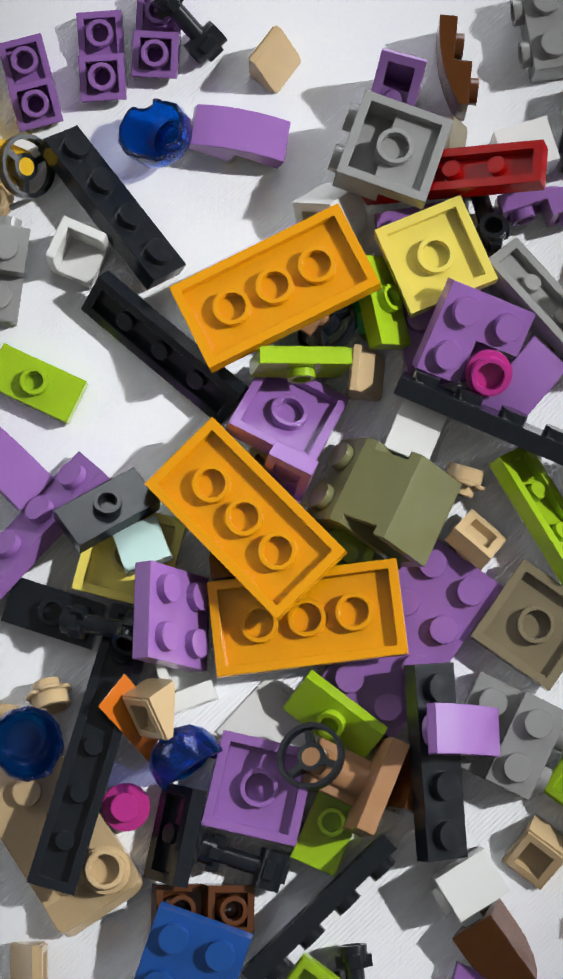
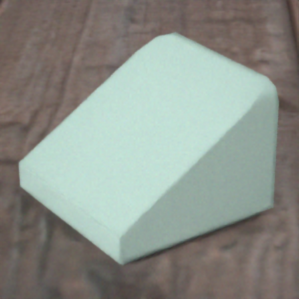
M156 515L136 522L113 535L123 567L129 577L135 575L136 562L151 560L163 564L173 560Z

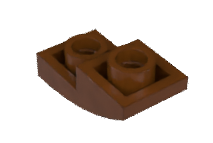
M440 14L436 32V62L439 81L452 115L458 120L464 121L468 105L476 106L479 78L471 77L472 61L462 60L465 33H457L458 16Z
M152 883L151 927L161 901L254 935L255 886L251 884L188 883V888L164 883Z

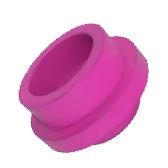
M487 349L475 353L468 360L465 367V380L469 388L484 397L496 396L502 393L509 386L512 379V367L505 355L496 350Z
M121 783L115 785L106 793L102 803V813L106 822L112 828L124 832L133 831L146 822L150 814V800L147 793L140 786L133 783Z

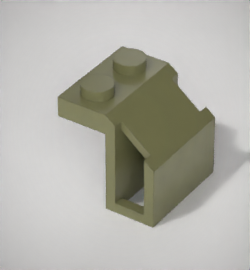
M366 437L341 440L329 455V465L320 484L313 489L309 496L307 512L324 529H344L384 559L397 558L398 567H425L462 484L421 454L411 451L409 458L405 459L399 457L375 439Z

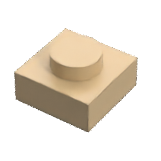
M473 509L466 514L445 538V541L455 548L461 558L471 562L480 571L507 540L503 534Z

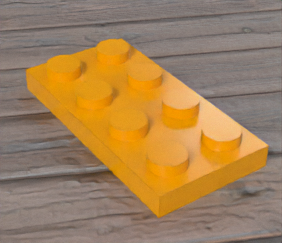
M337 203L169 288L211 373L257 351L260 346H268L380 290L381 284L340 205Z
M213 417L144 483L278 621L347 554V551Z
M397 558L334 566L279 621L236 578L207 582L216 674L218 678L409 655Z

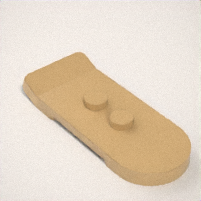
M0 703V839L27 880L65 757L38 716L21 706ZM100 811L86 856L93 849L102 845H112L123 850L128 856L132 868L131 877L127 885L121 891L112 895L98 894L86 885L82 871L74 896L30 884L46 909L55 928L67 938L77 935L140 892L144 886V880Z

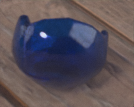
M154 98L152 99L153 103L147 108L133 106L126 112L119 125L118 143L124 153L148 168H163L179 160L188 150L192 139L191 119L177 103Z
M29 705L5 712L0 717V770L6 776L23 782L38 780L52 774L54 766L64 751V740L59 723L48 711Z
M192 724L174 727L171 739H158L150 754L149 769L155 782L165 791L168 789L167 786L173 782L187 778L201 768L209 757L216 759L217 754L221 753L223 749L204 727Z

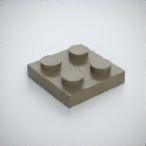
M523 559L469 638L547 692L551 690L563 672V586Z

